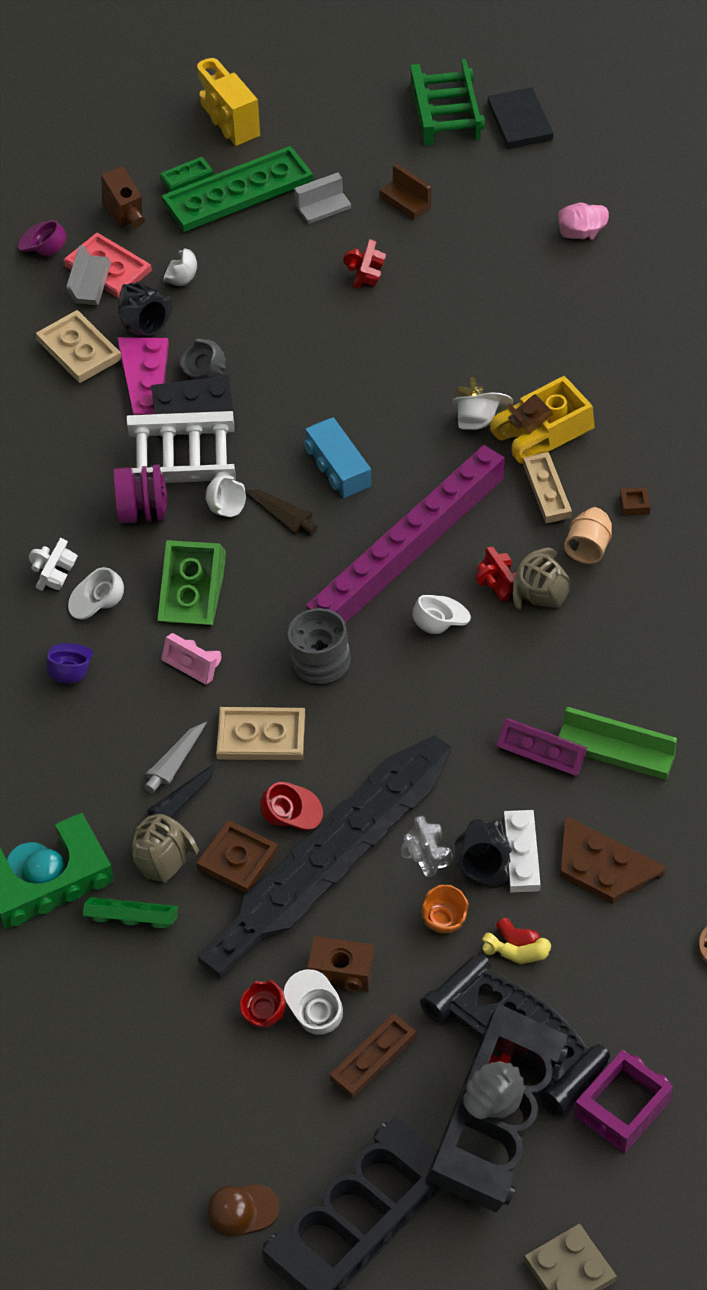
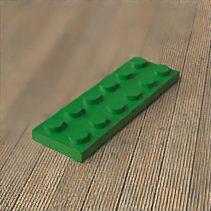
M288 146L162 195V203L181 229L186 232L293 190L296 187L313 182L314 178L313 173L295 150Z

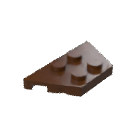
M568 816L565 818L561 877L614 904L625 898L626 894L644 888V884L653 878L658 877L660 879L665 876L666 866Z

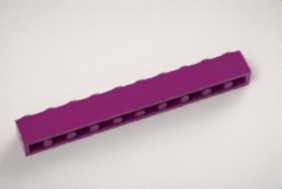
M483 445L306 604V610L315 608L329 609L338 613L346 624L504 479L505 457Z

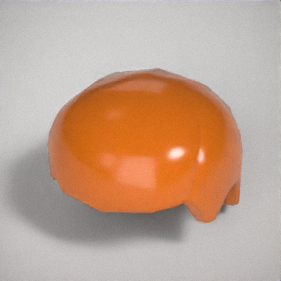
M438 885L426 894L422 904L421 914L424 924L429 929L440 934L453 933L462 927L466 919L469 906L468 900L460 889L452 885Z

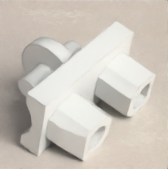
M60 538L51 556L48 554L50 549L46 546H43L41 550L33 549L30 552L29 560L33 564L32 570L38 572L40 568L43 569L35 588L43 591L47 585L60 591L67 574L55 569L58 565L71 571L78 555L66 549L68 541Z

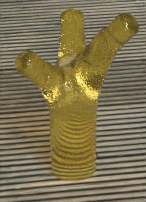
M470 377L471 389L462 386L458 387V391L465 392L469 396L482 394L484 390L483 386L478 388L475 377Z

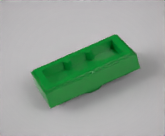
M200 157L160 173V180L168 191L172 192L214 175V172L205 159Z

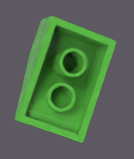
M166 540L158 622L213 626L224 576L226 550L221 544Z

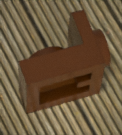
M536 394L531 396L517 409L511 404L506 406L511 414L508 417L510 422L517 430L522 427L528 434L532 433L553 415L550 408Z

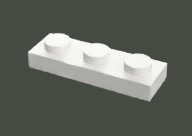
M534 810L504 811L505 836L508 837L512 852L509 853L511 862L508 864L510 893L540 891Z

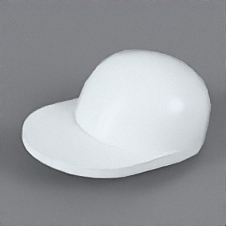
M106 567L98 568L90 573L73 590L69 598L68 607L70 614L76 619L83 620L94 615L99 609L112 608L117 605L124 593V584L121 577Z
M422 595L413 607L412 617L415 623L423 631L430 634H440L451 625H466L471 619L470 613L462 604L445 596Z
M308 969L299 971L288 979L284 988L286 1003L300 1025L307 1032L315 1035H324L332 1032L339 1026L343 1018V1006L337 992L325 975L319 971Z

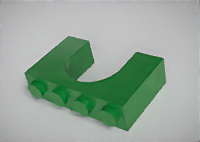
M83 813L55 824L58 841L69 862L64 872L52 881L35 884L21 880L12 871L0 848V922L4 929L19 926L32 917L46 914L59 905L73 902L82 895L93 890L102 889L114 881L111 864Z

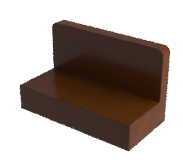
M394 165L393 180L379 189V197L415 220L431 208V186L400 165Z

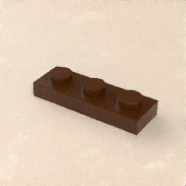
M393 1013L329 1074L330 1081L350 1098L354 1099L417 1038V1031Z

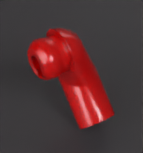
M503 918L496 924V928L505 941L517 947L535 943L540 938L539 933L535 930L515 929L508 918Z

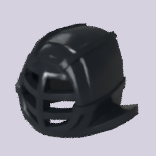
M139 281L123 284L118 301V315L125 330L139 336H152L158 333L172 313L173 298L170 296L164 298L159 290L153 289Z
M480 819L472 820L467 826L466 831L455 839L456 865L468 879H473L492 887L502 886L509 881L507 866L511 862L509 853L512 852L508 837H505L500 821L484 823Z

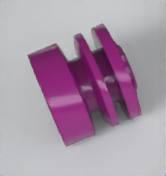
M160 464L153 465V477H148L146 465L141 468L140 478H135L132 467L114 468V487L119 524L137 523L139 510H144L147 522L152 521L151 509L157 510L158 521L165 520V512L168 505L165 478L160 470Z

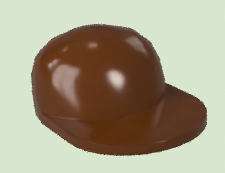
M259 1184L243 1187L224 1186L212 1195L208 1204V1218L212 1227L218 1233L229 1237L265 1230L276 1221L280 1212L277 1195L270 1188Z

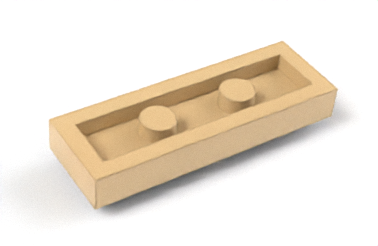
M549 452L523 457V466L545 523L572 518L571 507Z

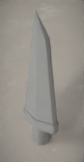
M207 722L189 729L147 771L145 775L150 780L144 787L148 792L154 793L160 784H170Z

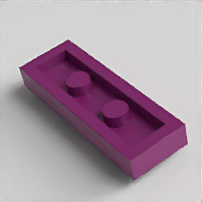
M509 718L504 720L496 745L502 749L575 776L580 773L588 748Z

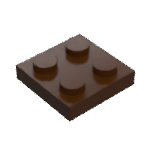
M228 820L197 861V870L246 894L255 885L278 853L279 847L277 843Z

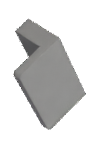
M338 172L294 188L295 206L309 224L351 208V203L343 193V181Z
M81 245L78 247L66 289L75 303L98 306L111 261L109 257L91 256L86 247Z

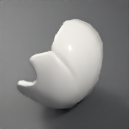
M186 248L178 252L181 255L180 260H172L164 276V282L175 286H185L195 276L197 260L194 253Z
M217 476L208 485L205 500L213 513L220 516L233 517L239 515L244 508L246 500L245 487L242 483L235 481L232 476Z

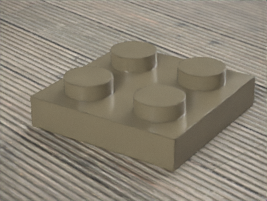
M580 1223L526 1254L524 1258L525 1263L544 1290H603L616 1282L617 1278Z

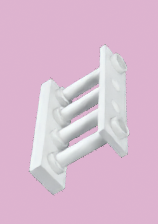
M233 411L127 416L129 437H136L137 468H132L135 478L141 477L142 466L146 465L147 467V437L161 435L163 437V467H160L166 483L212 481V479L221 475L232 476L236 480L234 464H227L226 434L234 432ZM214 433L216 436V465H200L201 434ZM189 435L190 466H174L173 436ZM153 467L147 468L148 477H153Z

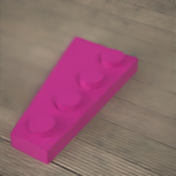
M117 337L133 415H153L155 413L151 385L165 383L169 348L168 338Z

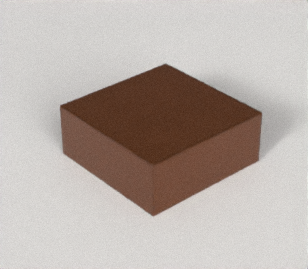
M647 487L620 489L623 516L650 514Z

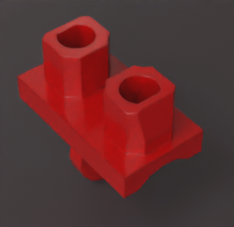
M369 239L365 252L360 253L359 249L347 251L343 257V262L348 267V270L354 271L357 269L353 287L360 289L363 282L375 287L380 278L381 271L377 269H381L386 254L374 249L376 242Z
M487 547L484 560L477 566L479 571L475 579L480 586L489 585L501 601H507L513 592L516 572L511 573L510 571L512 565L511 558L507 553L498 554L494 547Z

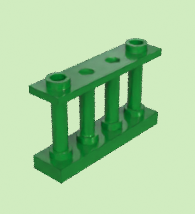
M461 59V72L426 75V73L421 72L420 64L410 65L411 87L424 146L434 145V135L438 134V132L473 128L476 140H481V130L485 129L484 116L479 115L472 86L474 80L473 70L468 68L466 59ZM462 81L463 87L431 91L429 88L425 89L429 84ZM466 97L467 103L441 106L429 104L431 100ZM466 112H469L471 119L443 122L432 120L434 116Z

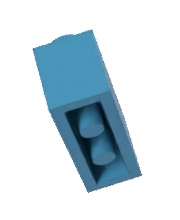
M334 417L305 428L306 440H304V447L307 453L315 457L319 470L327 474L331 487L334 490H338L343 498L372 486L371 468Z

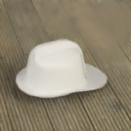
M484 393L453 399L452 404L458 411L459 428L462 430H478L488 427L495 413L506 410V406L509 404L513 405V399L502 393Z

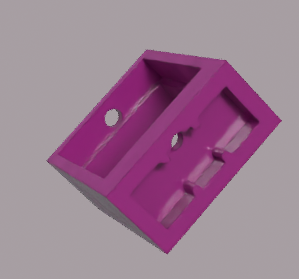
M622 1049L575 1103L574 1117L625 1154L671 1102L673 1085L664 1075L655 1073L646 1067L638 1056L630 1055ZM621 1070L655 1094L629 1125L595 1102L596 1098Z

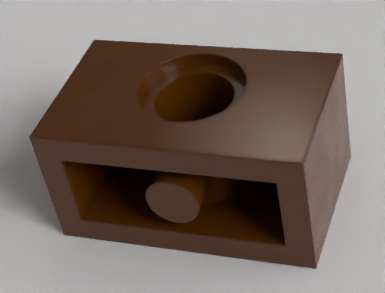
M314 936L307 970L319 971L326 976L333 987L344 988L351 992H369L375 962L374 944ZM337 965H345L346 967H344V968H336L335 966H337Z

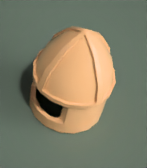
M592 507L572 520L569 526V534L564 542V550L572 559L585 564L597 563L602 559L606 547L612 538V523L607 513L597 507ZM573 538L579 542L576 551L572 550L569 546V540Z

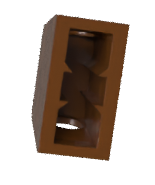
M120 166L102 174V205L119 226L123 227L131 224L133 228L140 227L145 222V218L142 215V197L125 168Z

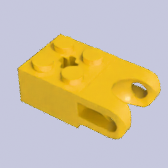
M209 58L200 61L197 64V72L205 89L200 91V103L210 115L212 122L222 129L225 138H229L235 146L259 137L258 99L235 72L230 74L217 59ZM206 69H213L216 72L210 75Z
M565 376L521 397L520 403L513 406L517 409L531 396L536 394L550 408L553 415L532 433L528 434L522 427L517 430L508 419L511 415L508 409L495 415L490 422V431L497 439L505 440L517 437L512 444V456L519 463L523 464V457L547 453L595 428L593 406Z

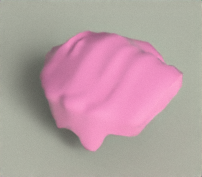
M581 202L566 206L558 214L560 233L565 238L585 239L589 237L590 240H593L597 233L607 224L609 212L605 206L588 205Z

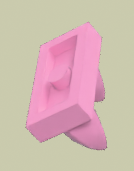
M171 633L165 639L161 660L207 685L213 681L215 668L221 661V652L204 651L196 646L194 640H184Z

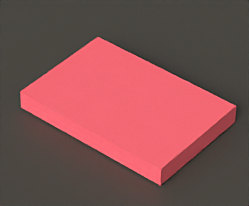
M95 233L81 245L86 247L91 256L109 257L111 266L103 290L118 299L123 284L136 283V281L142 280L152 271L151 264L99 233ZM78 248L63 259L64 266L72 270Z

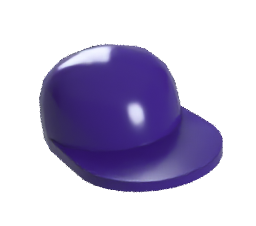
M72 643L52 646L47 654L48 676L54 681L63 684L79 683L87 675L93 651L86 646Z

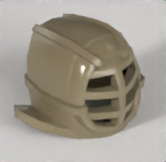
M549 547L530 553L523 559L518 567L513 584V599L516 609H522L523 599L535 606L561 607L568 593H570V579L562 567L553 559L556 557L557 551ZM525 568H527L528 570H527L526 575H525V578H524V571H525Z
M155 814L148 816L134 829L132 857L138 869L148 880L166 883L184 865L189 851L195 855L199 852L193 837L180 823L166 815ZM157 828L167 834V837H164L155 830Z

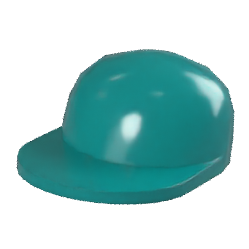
M35 842L17 846L12 850L7 859L14 874L28 883L38 884L52 881L66 869L64 858L57 851L48 849L44 845Z

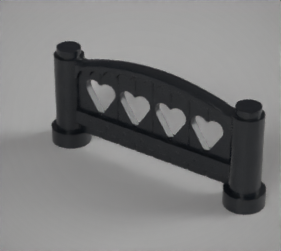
M483 954L472 956L436 991H429L420 1000L423 1011L429 1018L438 1023H442L452 1014L482 1037L490 1015L498 1004L503 1006L512 1005L515 1007L516 1012L523 1013L537 1022L568 1035L564 1047L571 1050L574 1055L564 1059L561 1066L557 1064L554 1066L551 1080L539 1095L541 1103L549 1112L556 1116H562L571 1107V1100L608 1064V1059L610 1058L609 1051L600 1044L591 1047L587 1046L566 1019L543 999L519 984L490 972L491 963ZM482 987L490 988L492 994H497L502 998L498 1003L476 1006L479 989ZM512 1057V1061L538 1081L537 1074L531 1066Z

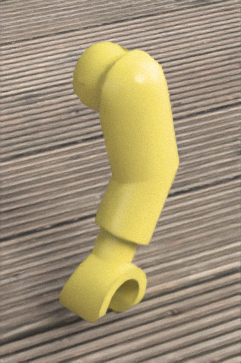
M485 933L482 941L485 943L482 949L486 955H493L495 952L501 953L500 956L520 965L544 960L551 950V943L545 938H539L535 943L520 947L508 942L504 944L491 933Z

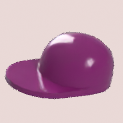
M56 220L35 224L22 235L18 242V249L22 252L34 250L42 256L55 255L66 242V231Z

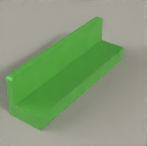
M566 707L564 723L559 734L561 738L588 747L585 757L667 780L675 759L676 737L571 707Z

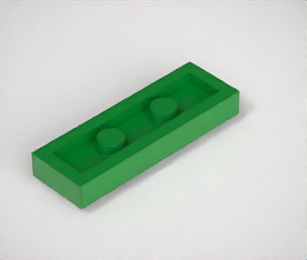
M90 897L84 903L83 916H90L93 921L97 922L119 919L121 923L127 925L148 922L151 923L152 927L167 928L169 925H173L178 918V906Z

